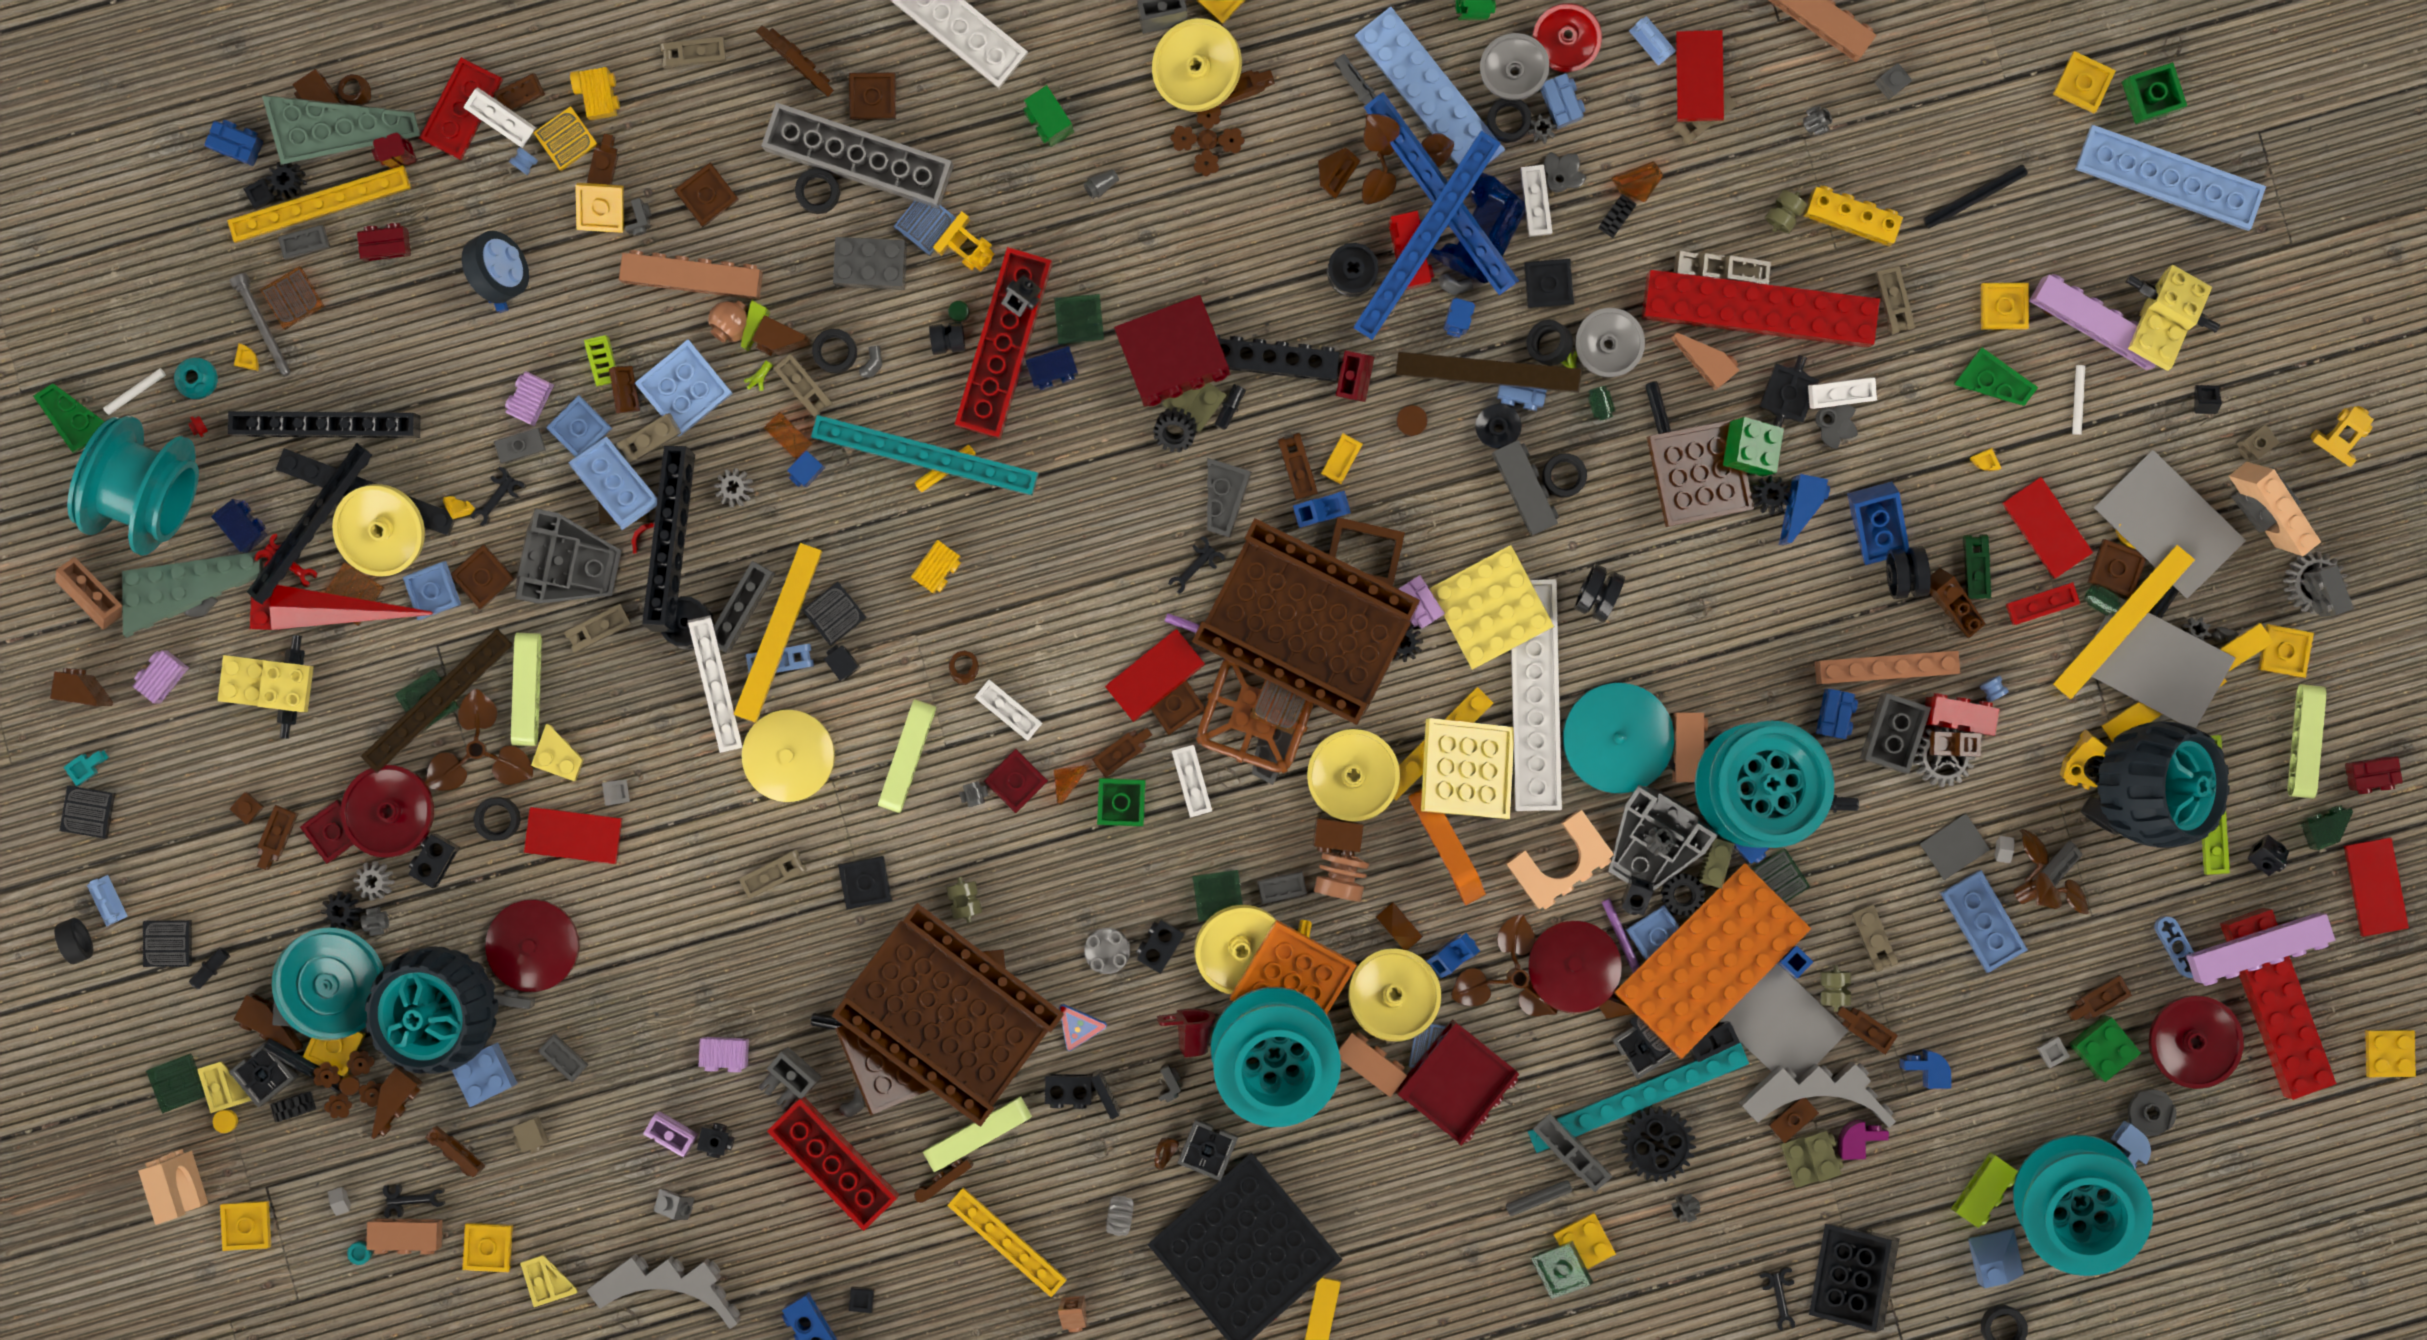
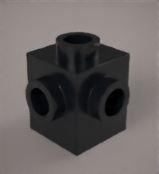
M1023 275L1017 282L1013 280L1005 290L1008 293L1001 304L1021 317L1028 309L1032 311L1040 301L1037 296L1042 289Z
M2267 834L2252 846L2248 860L2258 870L2271 876L2276 871L2281 872L2287 866L2288 862L2286 860L2290 851L2282 843L2277 842Z
M713 1123V1126L705 1124L701 1128L697 1150L707 1152V1156L713 1158H720L721 1155L724 1156L728 1153V1150L731 1151L733 1148L734 1137L731 1136L732 1130L727 1129V1125Z

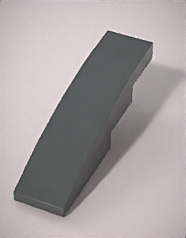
M1551 1113L1533 1127V1130L1579 1178L1581 1177L1594 1192L1612 1178L1608 1170Z

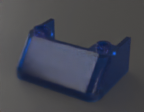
M1481 173L1471 189V200L1477 205L1472 216L1503 257L1525 213V203L1497 178ZM1460 241L1457 245L1447 243L1441 251L1434 248L1430 251L1429 254L1443 265L1477 282L1484 284L1489 282Z

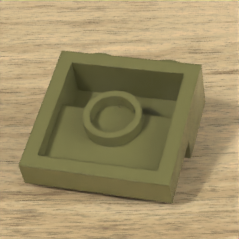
M1207 383L1201 389H1191L1183 392L1177 398H1167L1162 405L1166 409L1169 408L1171 412L1173 407H1177L1178 412H1180L1181 408L1185 409L1184 414L1190 412V419L1195 418L1196 430L1200 433L1227 395L1211 383Z
M1825 1129L1780 1143L1795 1188L1842 1175L1840 1169L1844 1168L1839 1155L1835 1156L1833 1147L1836 1146L1832 1133L1828 1134Z

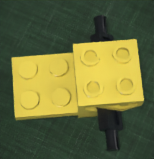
M2171 265L2165 270L2155 286L2145 280L2134 277L2132 274L2127 277L2125 283L2137 288L2139 292L2148 296L2139 314L2141 319L2128 349L2166 371L2173 367L2187 331L2197 324L2208 328L2214 333L2220 328V324L2212 321L2207 315L2202 313L2212 287L2180 268Z
M292 635L291 649H286L284 662L223 655L217 701L278 709L277 723H281L279 738L289 739L290 727L296 724L297 712H308L314 666L303 665L305 651L300 650L302 636Z

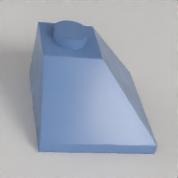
M2013 1228L1968 1238L1977 1282L1983 1288L2007 1284L2024 1275Z

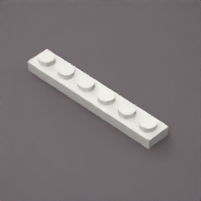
M711 615L688 620L719 751L721 753L743 748L736 718L733 715L734 709Z

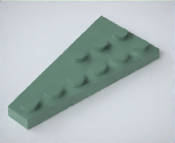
M262 95L281 164L372 146L375 139L387 138V135L396 132L404 138L420 136L413 111Z
M257 552L122 571L123 635L128 638L134 635L133 632L154 626L153 623L164 618H172L202 604L203 600L212 596L214 598L218 597L225 590L232 587L237 588L255 580L262 572V557L256 562L255 554Z

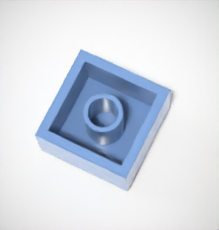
M498 1042L481 1050L466 1064L452 1070L469 1107L518 1084Z

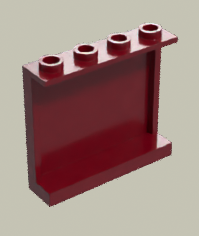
M1201 295L1114 327L1144 407L1156 406L1162 400L1177 398L1183 392L1191 389H1201L1207 383L1219 382L1228 375H1231Z
M1452 1019L1409 1071L1395 1092L1462 1146L1464 1142L1468 1143L1473 1138L1476 1127L1486 1122L1489 1117V1111L1502 1102L1503 1094L1507 1089H1512L1516 1085L1519 1073Z

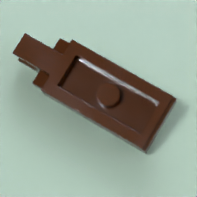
M1249 70L1241 73L1233 92L1216 108L1259 94L1266 87L1275 84L1271 70L1262 73Z
M604 133L601 145H596L587 183L612 185L618 160V149L613 148L615 142L613 135Z
M1148 727L1139 734L1135 730L1128 732L1092 760L1106 778L1142 752V749L1147 747L1144 741L1153 734Z
M279 805L274 806L257 847L259 849L257 854L261 855L257 867L269 870L273 861L279 860L299 813Z
M2117 975L2079 997L2075 1001L2077 1006L2068 1010L2067 1014L2074 1021L2081 1017H2084L2085 1020L2095 1018L2131 997L2132 994L2122 976Z
M1841 1006L1838 1007V1012H1834L1844 1019L1842 1025L1847 1030L1885 1055L1898 1037L1897 1034L1854 1007L1851 1011H1848Z
M438 1126L433 1127L425 1138L429 1143L443 1150V1155L449 1160H454L464 1174L475 1177L485 1168V1165L453 1136L449 1137Z

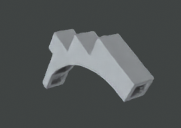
M1853 1062L1848 1063L1832 1079L1833 1074L1824 1065L1820 1067L1814 1064L1796 1081L1797 1076L1788 1067L1784 1069L1779 1065L1739 1102L1758 1123L1782 1105L1813 1096H1832L1852 1100L1869 1108L1887 1127L1890 1128L1896 1122L1891 1117L1894 1114L1893 1111L1885 1103L1881 1106L1877 1102L1876 1098L1878 1095L1869 1086L1865 1089L1871 1082L1867 1077L1869 1072L1860 1063L1856 1065Z
M634 1254L587 1289V1292L600 1309L613 1300L636 1291L663 1289L685 1293L705 1302L718 1312L729 1329L741 1320L737 1307L734 1304L730 1305L725 1297L727 1295L720 1285L716 1286L715 1282L720 1279L719 1273L721 1271L714 1261L710 1262L708 1258L685 1274L682 1263L672 1256L649 1272L647 1270L648 1264L644 1258Z

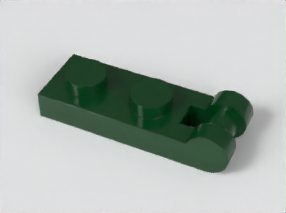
M1980 534L1979 537L1964 535L1966 595L1969 599H1990L1992 597L1989 537L1987 534ZM1973 546H1979L1980 553H1973Z

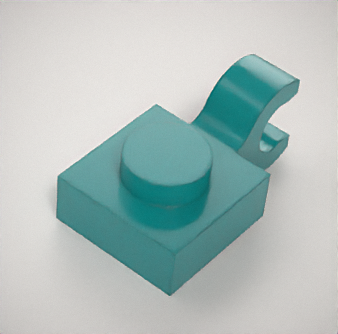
M105 750L97 751L89 758L86 754H81L63 768L74 784L80 786L98 773L95 766L106 761L109 756Z

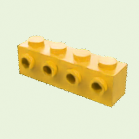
M1821 185L1812 190L1803 217L1889 247L1895 243L1903 217L1899 216L1897 211L1885 208V210L1876 208L1877 205L1869 201H1863V203L1854 200L1855 197L1850 194L1842 193L1839 195L1833 193V189Z

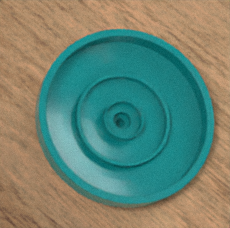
M1610 683L1595 687L1586 692L1572 706L1563 727V749L1570 767L1586 784L1604 792L1629 793L1635 791L1638 785L1648 786L1665 770L1674 748V728L1666 708L1652 693L1633 684Z
M339 928L315 929L293 940L278 957L272 975L274 1001L283 1018L300 1033L319 1040L343 1039L366 1027V999L372 993L370 989L374 980L384 968L375 950L358 935Z

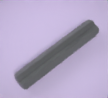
M1565 1180L1507 1203L1506 1209L1510 1216H1514L1572 1192V1187L1569 1181Z

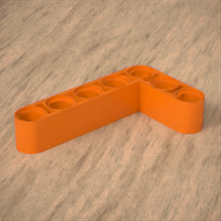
M1422 789L1409 795L1408 798L1447 867L1465 906L1485 896L1486 893L1479 875L1445 814L1421 811Z

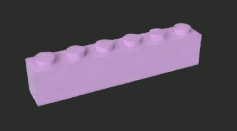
M2049 274L2042 277L2029 302L2145 370L2155 368L2156 364L2128 349L2139 324L2138 322L2124 319L2121 312L2115 309H2107L2103 306L2104 303L2094 297L2090 299L2083 294L2084 291L2076 286L2070 287L2063 283L2064 279L2058 275Z
M2318 912L2188 954L2186 957L2194 981L2207 986L2217 983V979L2224 976L2227 979L2239 976V971L2261 969V964L2267 962L2276 964L2283 962L2284 957L2289 955L2298 957L2306 954V950L2311 948L2315 950L2326 948L2329 946V942L2336 940L2327 914Z

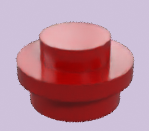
M191 416L192 422L188 423L194 436L199 434L201 438L204 437L203 434L207 433L208 430L201 417L197 416L194 418Z

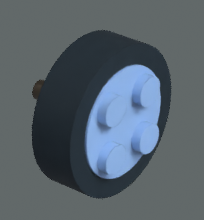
M487 231L468 241L462 251L464 274L468 283L482 298L493 303H504L525 291L529 282L528 264L523 252L510 237L498 231Z

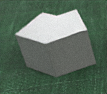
M2000 836L1996 841L1995 859L1998 862L2011 863L2014 853V838Z
M339 1187L328 1191L329 1203L336 1216L350 1211L351 1202L345 1189Z

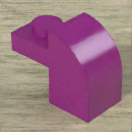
M1853 1120L1846 1124L1839 1134L1838 1155L1843 1160L1866 1159V1141H1889V1131L1878 1124H1870L1868 1128H1865L1863 1120Z

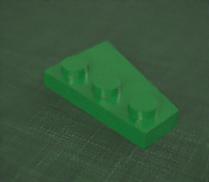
M1980 347L1953 384L2021 406H2025L2038 389L2036 385L1983 347Z
M53 383L33 395L74 454L87 445L95 431L105 422Z

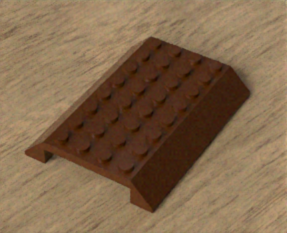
M1254 518L1244 538L1246 542L1206 621L1201 622L1192 642L1358 725L1370 706L1412 623L1420 600Z
M916 903L899 921L852 983L831 1016L981 1127L994 1110V1103L1047 1032H1052L1064 1016V1013L920 904Z

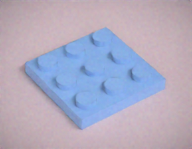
M686 340L635 382L661 416L668 413L672 415L681 431L678 437L682 436L733 394L690 340Z

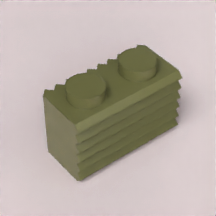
M1715 838L1705 852V856H1703V864L1700 865L1701 869H1699L1700 873L1697 878L1699 882L1718 888L1723 887L1735 844Z

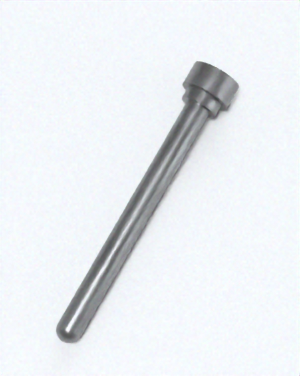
M241 273L232 277L229 281L233 289L241 293L281 375L289 376L290 370L249 290L251 287L249 283L251 281L247 273Z

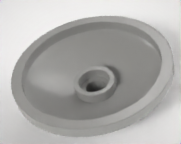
M1521 33L1500 36L1492 41L1482 54L1480 61L1481 78L1487 89L1502 99L1521 100L1528 98L1538 92L1547 80L1549 74L1548 54L1542 44L1531 36ZM1513 70L1519 71V74L1512 75L1511 72Z
M1603 308L1591 313L1583 320L1576 334L1575 347L1581 363L1589 371L1602 377H1618L1628 373L1639 363L1645 348V337L1641 325L1631 314L1617 308ZM1605 341H1610L1612 343V347L1610 349L1604 346Z

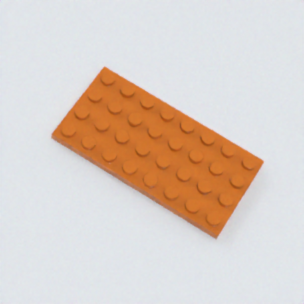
M1744 863L1723 884V887L1719 888L1614 993L1682 1059L1811 928Z

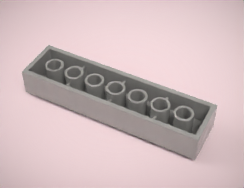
M777 102L761 145L766 152L814 168L823 169L829 173L938 209L954 167L950 160Z

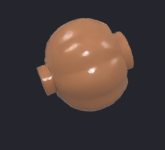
M726 301L716 304L708 316V322L712 328L711 334L723 343L727 340L730 342L742 340L748 315L746 312L748 310L747 306L740 301L736 303Z

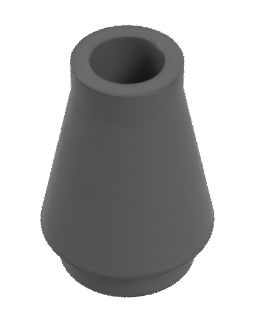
M1111 169L1087 178V181L1083 184L1088 195L1094 199L1096 197L1100 198L1111 186L1119 181L1116 172Z

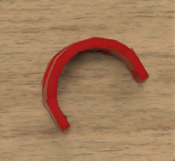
M654 523L644 524L634 532L631 539L633 554L638 553L637 541L640 535L645 530L654 528Z

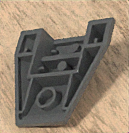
M535 508L524 540L517 573L515 599L541 604L612 596L622 551L559 513Z
M1638 785L1625 805L1613 851L1614 855L1612 856V862L1608 871L1626 883L1629 882L1631 876L1653 883L1654 891L1705 854L1718 834L1698 813L1661 790ZM1653 827L1657 830L1664 827L1672 833V841L1675 842V845L1670 848V852L1665 856L1662 852L1655 856L1654 853L1646 849L1647 842L1644 838Z

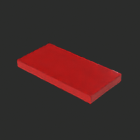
M1723 30L1676 31L1677 122L1724 121Z
M461 57L419 139L462 160L482 122L481 119L463 107L477 87L494 98V92L498 91L503 79Z
M2042 477L2037 478L2002 502V505L2053 579H2056L2093 553Z
M1175 629L1105 687L1130 719L1135 722L1201 669L1205 663L1180 632Z
M530 807L524 853L617 864L623 818Z
M2392 837L2344 845L2360 935L2365 937L2408 929L2409 925Z

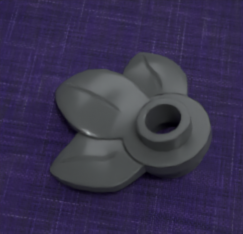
M1552 152L1546 156L1544 170L1548 175L1547 185L1551 191L1559 193L1567 188L1576 189L1583 185L1586 176L1578 172L1580 160L1577 154L1570 153L1564 155L1561 159ZM1555 178L1561 179L1562 182H1561V183L1557 182V181L1555 180Z
M1846 404L1838 405L1834 408L1824 407L1817 412L1815 421L1817 426L1821 428V438L1827 446L1837 449L1840 444V438L1849 439L1858 435L1856 426L1850 420L1856 411L1855 408ZM1824 415H1828L1830 417L1829 423H1825L1823 421Z

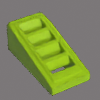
M752 300L740 346L746 351H750L754 344L752 339L763 316L768 317L770 314L767 308Z
M607 335L584 340L596 387L611 384L610 376L603 378L599 376L601 373L609 372V368L616 367L610 338ZM604 344V348L593 350V346ZM604 353L607 355V357L595 359V355ZM609 363L608 367L599 369L597 367L599 364Z

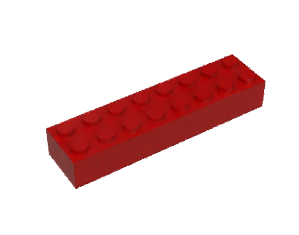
M1007 247L955 420L956 427L1001 440L1052 269V260ZM1024 275L1042 290L1037 296L1040 301L1032 311L1028 309L1019 317L1001 303L1008 293L1005 291L1008 285L1013 280L1017 282Z
M2260 908L2222 922L2220 926L2226 942L2278 926L2272 909ZM2290 956L2284 957V961L2280 963L2270 964V962L2261 964L2262 968L2255 971H2248V969L2239 971L2240 980L2283 1096L2294 1100L2337 1084Z

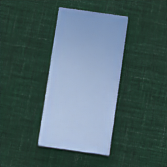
M607 436L568 462L622 530L657 506L658 498Z

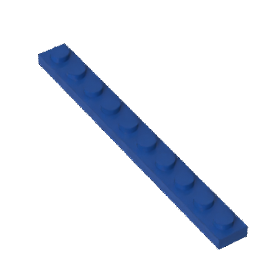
M1383 92L1364 106V109L1368 114H1380L1391 117L1399 124V136L1390 142L1391 146L1431 202L1434 203L1448 181ZM1462 202L1448 225L1498 295H1501L1519 282V280Z
M1482 130L1480 131L1353 326L1354 329L1371 340L1374 339L1501 143Z

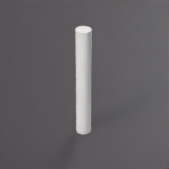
M2076 365L2073 435H2082L2085 365Z
M159 368L103 407L104 411L110 415L165 377V372Z

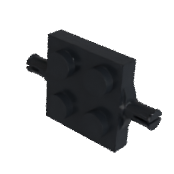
M1798 355L1794 367H1785L1777 363L1773 367L1759 408L1770 411L1776 416L1773 422L1774 426L1782 427L1784 419H1791L1799 423H1803L1810 406L1808 385H1815L1819 382V379L1811 377L1803 371L1807 357Z

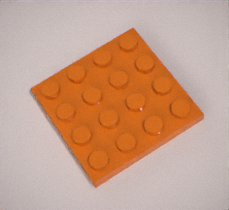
M1275 920L1232 992L1230 1000L1235 1001L1240 996L1260 988L1283 987L1296 990L1310 997L1327 1015L1357 965L1352 960Z

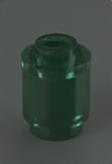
M1606 385L1589 390L1588 400L1593 417H1599L1600 421L1612 418V413L1616 412L1610 390L1607 391Z
M2094 584L2088 589L2083 599L2087 602V605L2106 616L2110 613L2114 614L2121 604L2118 601V595L2101 585L2096 586Z

